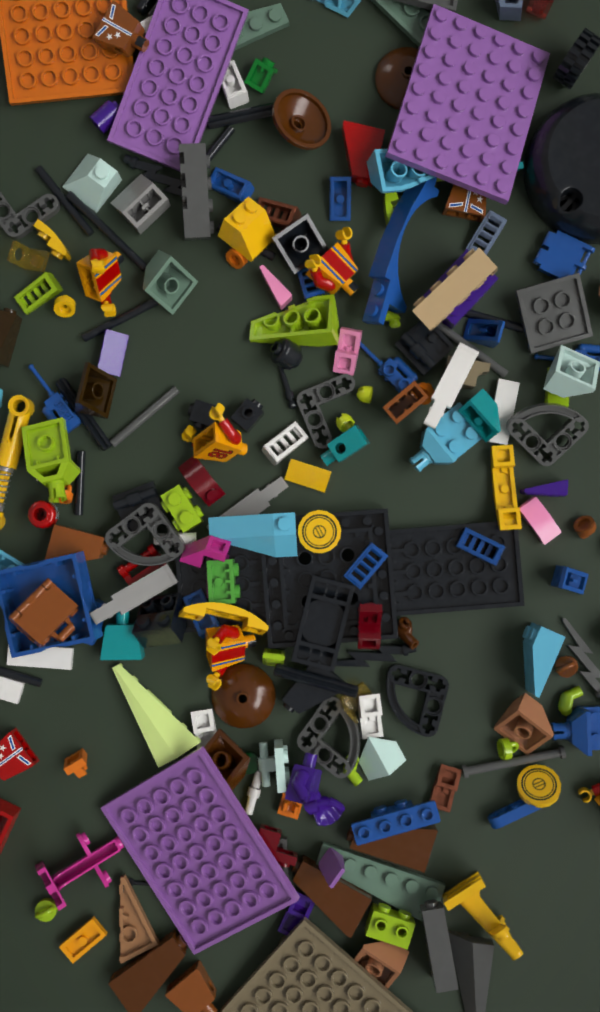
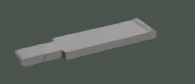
M281 476L273 483L268 484L262 491L257 488L219 517L260 514L270 506L269 501L276 498L278 494L289 486Z
M165 564L110 596L112 601L107 604L104 603L100 608L89 614L96 625L108 618H112L118 612L122 616L178 583V580L169 565Z

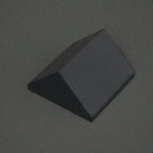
M308 213L271 237L277 254L293 274H296L305 267V261L310 259V255L319 254L322 256L329 250Z

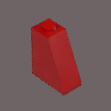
M344 120L342 135L351 181L359 187H372L373 184L370 182L367 161L375 149L382 148L385 130Z

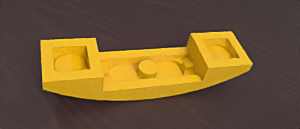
M513 444L491 446L492 488L500 531L522 529L513 468L515 466Z
M204 602L184 607L178 617L196 621L203 619L205 614L242 622V631L263 635L269 628L264 621L251 612L224 603Z

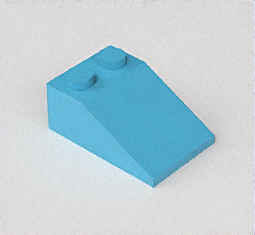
M531 622L530 626H526L523 632L525 690L540 698L565 636Z

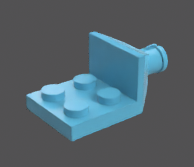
M460 402L441 417L435 429L427 427L422 431L421 450L409 458L412 465L421 460L414 467L418 472H421L423 468L431 463L440 465L454 463L458 457L482 439L458 412L463 406Z

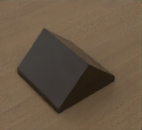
M85 362L75 402V412L108 419L117 378L95 365Z

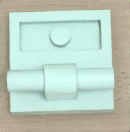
M275 739V756H268V743L259 742L260 757L258 758L259 772H261L262 787L271 786L270 772L276 771L277 792L285 793L286 785L290 781L289 767L284 766V763H289L287 745H283L282 739Z

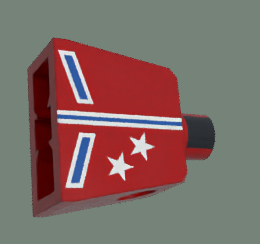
M17 728L7 733L0 741L1 780L5 781L33 767L40 761Z

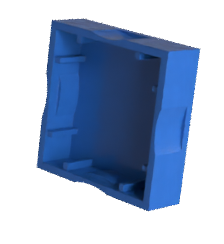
M84 551L0 570V606L4 614L5 632L12 658L42 652L51 647H66L94 641L103 636L101 623L96 625L89 614L96 610L97 606ZM48 578L78 605V612L69 618L75 630L64 642L51 637L44 647L39 648L9 621L8 616ZM65 623L56 633L59 634L67 624Z

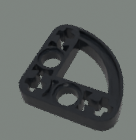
M402 664L391 665L386 674V693L393 712L413 732L425 737L434 736L439 728L449 689L448 680L440 674ZM400 668V672L407 675V670H409L408 683L404 682L406 680L405 677L398 676L397 679H394V675L391 672ZM420 673L423 675L424 681L422 684L415 685L412 683L414 674ZM428 676H431L429 680L433 682H438L441 679L444 687L436 690L434 685L428 684L429 688H425L428 683ZM395 684L426 692L418 723L412 720L400 707L396 696ZM430 700H437L439 702V708L436 711L428 710L427 704ZM425 713L437 716L436 719L431 717L430 723L433 729H429L428 732H425V728L422 726L427 724L429 719L428 716H425Z

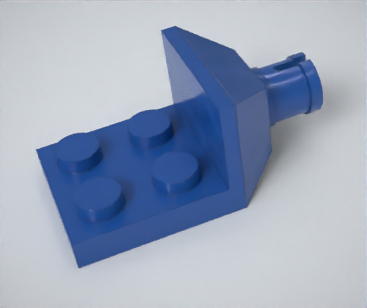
M600 705L576 706L566 718L565 723H550L554 733L551 738L552 740L566 739L587 756H592V750H600Z

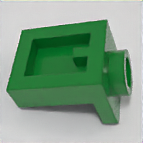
M263 57V59L255 58L244 83L264 94L273 75L278 72V69L274 67L275 63L266 57Z

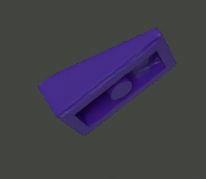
M568 479L522 489L520 493L523 495L565 497L568 495Z

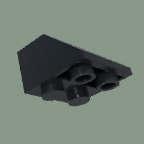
M180 593L154 596L140 604L132 634L144 648L182 643L187 626L186 619L178 617L179 612L184 608L182 595Z

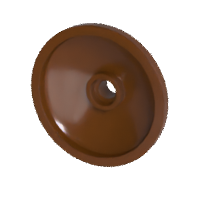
M401 47L387 53L378 64L375 75L377 92L381 99L394 109L399 110L410 78V75H407L405 71H412L418 52L417 48Z
M287 89L275 99L272 107L273 121L277 130L286 141L300 149L314 150L321 147L328 140L331 133V120L324 105L314 95L301 89Z
M236 664L228 667L222 677H218L222 683L218 690H212L211 698L214 710L222 721L236 728H251L261 724L268 718L275 705L276 692L273 681L263 669L252 664ZM245 695L247 697V700L245 702H241L239 700V696Z

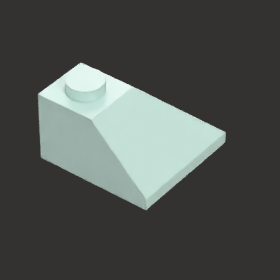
M87 154L62 187L68 192L72 191L85 205L97 213L122 179L118 171L101 158Z
M561 345L546 375L543 389L562 398L593 393L596 389L600 362Z

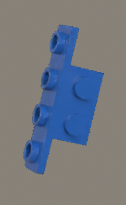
M402 799L389 807H386V805L375 807L374 811L370 812L372 818L354 822L351 824L356 845L359 846L436 824L441 820L434 800L413 805L411 800Z

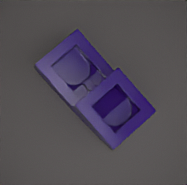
M298 891L299 900L287 907L277 928L278 932L286 936L304 916L309 918L315 904L308 896Z

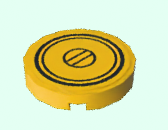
M316 510L309 512L302 518L298 526L299 540L305 549L313 553L328 552L340 540L341 527L339 521L333 514L327 511Z
M531 765L520 772L517 779V791L520 798L528 805L531 804L537 808L549 807L559 798L561 782L553 769L545 765Z

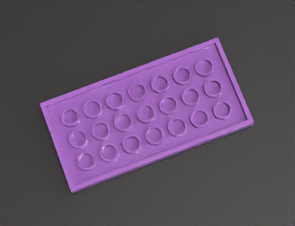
M158 0L145 38L149 40V47L145 52L140 51L107 141L180 172L179 144L200 143L249 9L228 0Z

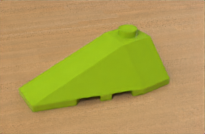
M334 294L313 296L306 299L307 302L297 306L293 304L288 306V309L280 313L273 312L251 321L250 342L273 344L280 339L287 338L299 346L321 347L338 345L339 320Z

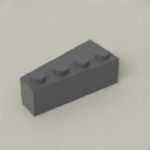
M205 143L179 144L185 241L210 240L211 234H214V221H210L209 212H213V200L208 198V190H212L211 177H207V168H210V155H206Z

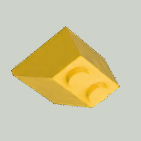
M249 196L224 218L218 233V237L250 262L273 242L271 237L275 235L266 210Z

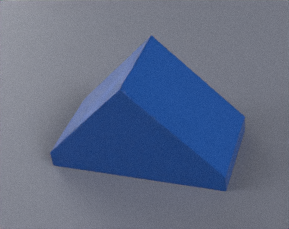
M468 318L463 338L473 343L495 348L500 343L505 321Z
M556 565L551 586L584 594L589 574Z

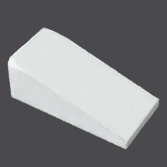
M232 60L221 85L230 109L249 102L244 82L235 61Z

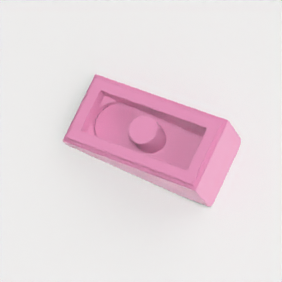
M261 265L260 272L280 310H283L292 301V294L264 265Z

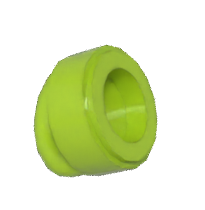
M508 738L498 739L497 751L499 757L502 760L512 759L513 753L519 748V743L515 741L510 742Z
M43 898L35 907L36 919L48 922L55 917L58 909L52 898Z

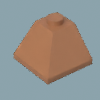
M527 693L522 694L512 702L493 728L504 738H508L510 742L515 741L519 743L518 749L526 755L550 740L554 735L543 706Z
M380 941L364 944L353 959L388 989L401 974L409 951Z

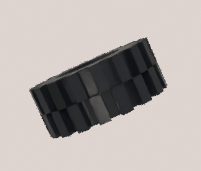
M585 28L563 59L553 79L571 90L600 47V37Z

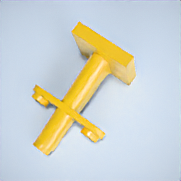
M478 871L443 893V903L448 911L460 904L502 947L512 960H516L523 955L520 946L510 935V928L506 925L505 918L502 915L496 917L480 897V890L485 888L486 885Z

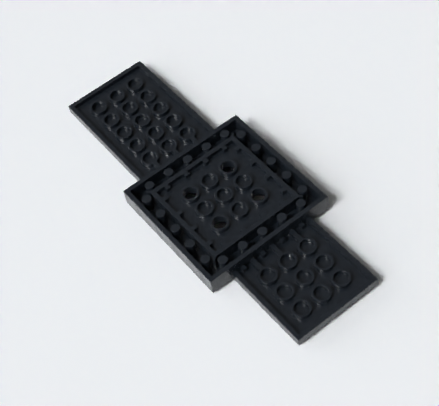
M388 508L336 512L331 514L336 517L341 527L339 542L328 552L313 553L305 549L299 540L298 526L305 515L295 516L298 556L272 557L230 545L227 554L229 559H234L235 563L239 564V576H236V585H240L241 597L237 598L236 603L229 604L251 612L269 626L267 631L268 649L295 646L304 610L302 599L308 594L312 575L354 585L343 575L370 542L380 548L388 557L361 589L355 586L354 593L357 594L358 599L356 603L350 605L341 643L357 642L358 607L360 604L370 602L382 604L381 640L398 638L397 616L525 606L518 530L500 531L498 522L390 530ZM465 527L506 547L497 566L456 547ZM469 535L464 546H469L473 535ZM477 539L472 550H477L481 539ZM485 543L480 554H485L489 543ZM493 547L489 558H493L497 547ZM351 549L354 552V558L351 561L343 560V550ZM370 550V552L368 553V554H369L370 556H372L376 561L379 560L380 557H378V556H377L375 553H373L371 550ZM302 552H307L311 555L309 564L303 565L299 562L298 557ZM181 556L175 559L178 593L182 595V598L201 588L207 598V557L205 556L201 568L180 562ZM366 557L362 560L371 568L374 566ZM359 564L357 566L364 574L369 572L362 565ZM355 571L351 573L360 582L363 578ZM216 616L220 626L223 624L238 625L242 628V622ZM185 618L187 625L185 633L197 632L193 621Z

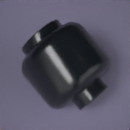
M287 338L274 342L270 349L272 362L285 370L298 367L303 358L301 347Z

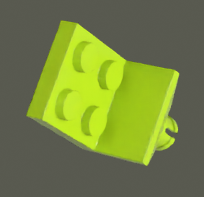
M61 417L21 427L27 472L48 488L49 502L60 503L59 498H61L62 502L66 501L65 486L70 485L81 472L80 468L71 460L66 420Z

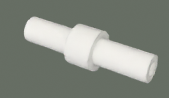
M259 770L254 773L252 785L249 786L247 791L248 800L245 812L248 815H253L256 800L259 799L261 793L259 788L262 779Z

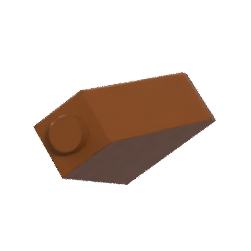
M54 524L45 560L84 551L86 561L101 559L104 555H107L109 547L105 542L104 536Z

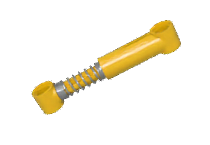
M15 395L8 402L9 413L0 443V530L4 527L6 521L3 510L4 504H6L4 499L7 498L5 496L8 493L7 488L10 487L8 483L11 482L10 476H13L11 473H13L14 469L17 470L23 447L21 427L28 426L30 416L35 411L34 403L22 395ZM25 402V409L19 412L17 409L18 404Z

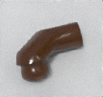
M401 617L398 620V636L411 649H415L419 645V641L412 635V623L407 617Z

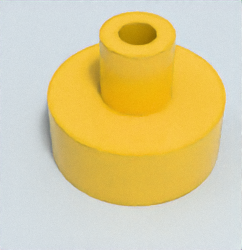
M63 295L55 299L54 312L58 316L68 318L75 314L76 302L73 298Z

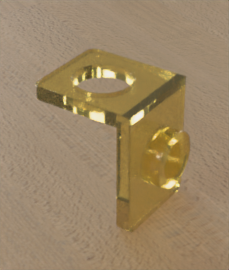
M13 241L7 260L25 270L43 273L45 272L50 253L48 251L31 249L18 241ZM18 248L22 250V258L20 260L15 258V251Z
M364 682L357 685L359 690L356 698L346 695L340 697L345 712L355 724L359 723L355 714L358 710V696L373 694Z

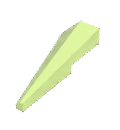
M122 663L112 667L158 768L178 758L201 742L198 736L195 737L184 723L178 721L172 715V711L149 689L146 690L135 676L128 673L123 668Z

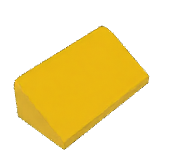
M290 459L284 480L325 493L331 471Z

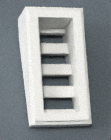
M295 421L266 443L261 450L275 466L305 442L309 436ZM293 430L300 439L297 441L290 431ZM284 436H287L293 445L290 446L284 439ZM278 441H279V442L283 445V447L286 449L285 451H283V450L280 448V446L277 444ZM271 447H273V448L275 449V451L279 454V456H277V455L274 453V451L271 449Z

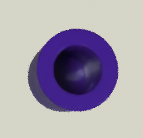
M107 100L89 116L92 123L102 134H105L112 127L119 105L116 101L111 102Z

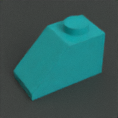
M481 389L458 410L485 442H488L501 431L497 403L484 389Z

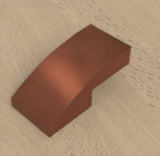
M440 764L429 801L434 800L436 802L438 810L450 813L454 794L458 789L462 773L461 769Z

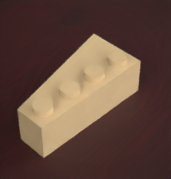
M480 248L476 251L471 249L463 257L465 261L459 267L454 265L446 273L448 277L443 282L437 281L430 288L431 293L426 298L422 296L413 304L415 308L412 311L430 331L449 316L456 306L458 307L471 295L472 291L481 287L489 275L493 276L498 271V267Z

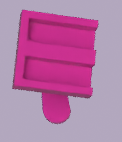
M85 832L77 833L76 837L86 853L84 857L52 876L43 861L35 865L36 871L41 876L48 893L54 899L58 911L67 906L60 890L93 868L104 887L107 888L109 886V883L112 882L106 870L102 872L98 865L124 848L118 836L90 852L87 847L90 841Z

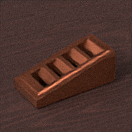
M259 197L257 201L263 208L265 205L268 206L266 210L271 225L284 229L301 216L297 206ZM275 208L273 217H271L272 210ZM281 211H283L282 218L279 219Z

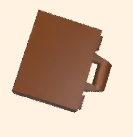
M47 578L8 617L11 623L41 648L50 641L51 637L64 642L75 630L69 618L78 612V605ZM66 623L67 626L57 634L56 632Z

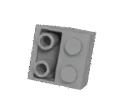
M142 174L110 203L140 235L171 206L169 199L160 189Z

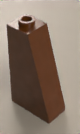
M432 824L358 846L355 842L352 827H350L346 840L349 841L350 849L425 873L438 830Z
M302 855L300 861L297 859L296 865L291 868V872H293L292 881L347 937L351 938L372 900L371 894L342 878L339 879L334 888H330L319 866L316 865V861Z
M176 929L159 940L157 946L141 953L112 974L108 984L128 1012H141L184 958L188 946Z

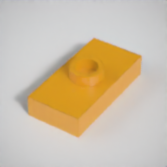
M93 916L63 941L59 948L73 964L102 940L108 932L96 917Z

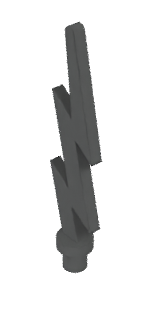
M562 618L563 625L577 645L567 646L589 671L578 672L594 689L595 696L600 699V683L596 679L600 678V671L585 654L594 653L568 620Z

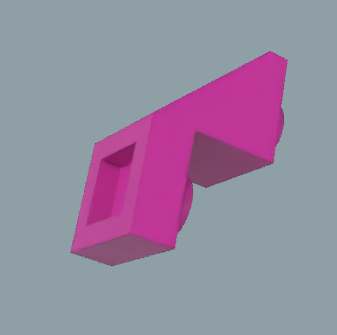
M210 535L186 544L180 562L201 568L205 556L225 562L231 541Z

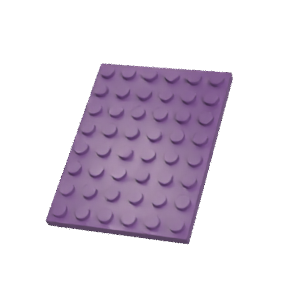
M433 4L385 157L505 205L511 195L550 53Z
M204 746L101 807L102 812L194 955L288 907L300 898Z

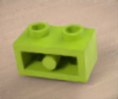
M177 485L162 494L161 498L163 501L160 503L166 513L171 512L174 517L172 523L177 531L182 530L183 533H187L204 522L202 519L204 514L198 505H193L190 500L193 496L186 486L183 488L181 485Z
M372 903L364 927L365 935L408 950L416 924L412 914L406 910L400 909L396 911L387 904Z

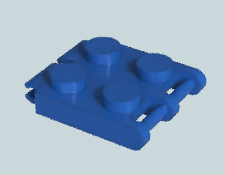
M559 230L556 233L548 231L541 245L547 250L540 248L533 263L539 266L538 271L554 279L574 274L576 268L578 269L577 273L581 275L582 271L586 270L587 260L590 254L594 253L595 248ZM584 252H587L586 255H585V257H584V259H583V261H582V263H581L580 260H581V258H582Z

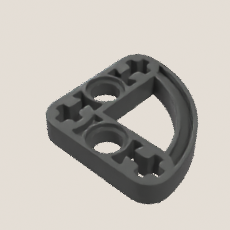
M541 403L526 407L514 414L507 421L506 428L541 465L550 466L588 431L589 423L581 414L567 406L556 403ZM541 414H559L569 418L546 441L525 421ZM576 421L579 423L583 421L581 423L582 428L580 430L575 428L574 423ZM514 422L517 424L521 422L520 427L525 431L523 435L516 429L512 431L514 429L512 426ZM568 429L572 431L571 433H573L574 436L571 437V435L565 430ZM560 435L567 436L568 440L564 446L556 444V440ZM529 436H536L537 443L532 447L527 446L526 439ZM540 447L546 453H549L550 458L548 460L546 458L542 459L543 455L538 451Z
M154 503L143 504L108 530L105 535L106 544L115 554L128 562L143 566H155L173 561L182 555L186 547L178 532L159 506ZM146 508H153V518L151 516L145 517L142 521V519L137 516L138 513L139 516L145 515L147 513ZM131 519L136 520L138 523V528L134 532L130 531L127 527L128 521ZM160 524H165L168 528L165 536H160L157 532V527ZM148 528L166 554L152 557L142 556L131 552L123 545ZM122 531L126 533L118 538L119 543L112 542V534H119ZM173 534L174 538H171V541L174 544L179 543V552H172L171 548L173 546L170 543V541H167L165 543L163 540L169 538Z
M333 696L322 702L299 734L297 744L302 751L318 755L316 762L335 777L342 779L351 774L358 760L360 752L359 727L349 707L340 698ZM336 701L337 703L335 706L338 709L332 710L328 714L329 716H332L330 720L327 717V715L322 714L321 711L323 710L324 712H327L330 708L328 702ZM339 714L343 716L350 734L348 758H345L322 740ZM318 717L323 718L326 722V726L322 730H318L314 725ZM311 728L319 736L313 735L310 740L312 745L304 746L305 741L303 737L310 736L312 732L308 731V729ZM322 748H326L330 752V758L327 761H323L319 757V751ZM335 756L338 757L335 762L346 764V773H338L339 768L335 764H332L331 767L328 765Z

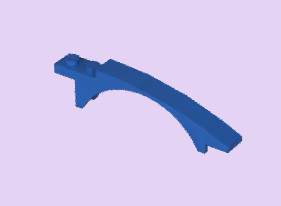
M437 177L405 190L391 215L369 273V277L374 279L362 320L367 324L384 325L388 310L398 313H405L407 306L401 293L398 276L400 244L407 223L416 209L425 201L438 196L439 190L435 187Z

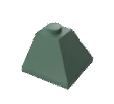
M158 250L146 266L143 290L173 315L198 281L171 255Z

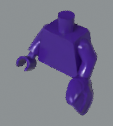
M305 752L303 764H294L285 799L304 804L305 811L310 815L313 814L318 826L331 825L341 817L345 811V806L335 798L320 794L319 784L322 770L315 769L318 755Z

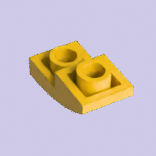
M37 219L33 226L38 231L37 235L48 242L47 246L52 250L51 254L59 260L65 258L70 262L71 255L62 241L46 224Z

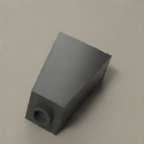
M435 899L427 900L424 904L420 905L430 972L436 993L459 990L443 904Z

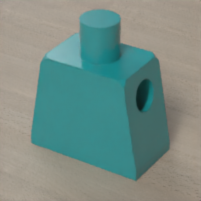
M354 425L328 443L329 450L321 454L320 457L327 466L335 460L340 463L370 444L359 425ZM341 444H344L346 450L343 452L339 451Z
M129 611L122 616L119 612L116 613V623L106 625L100 660H142L145 658L144 647L132 634L135 623H129Z

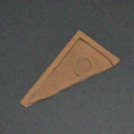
M126 874L120 876L119 961L121 964L159 944V940Z

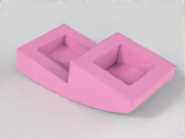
M347 327L340 328L333 372L354 375L363 330Z
M535 495L519 506L522 517L532 527L542 544L546 545L562 533Z

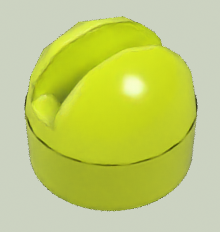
M360 387L357 392L359 401L371 403L373 387Z
M342 413L341 417L336 418V425L341 432H346L354 426L355 421L349 414Z

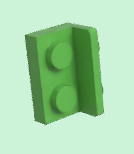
M225 559V562L219 560L206 561L209 602L236 603L237 598L241 597L240 585H236V576H239V564L235 563L234 559Z

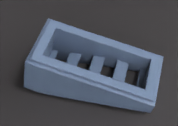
M489 210L466 249L469 251L474 249L476 251L478 248L473 246L475 242L485 248L484 253L487 255L507 220ZM483 227L487 228L495 234H489L488 232L483 230ZM480 235L489 240V244L478 238V236Z

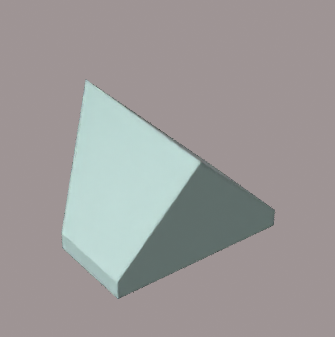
M368 737L359 759V764L368 781L391 775L406 759L396 741Z

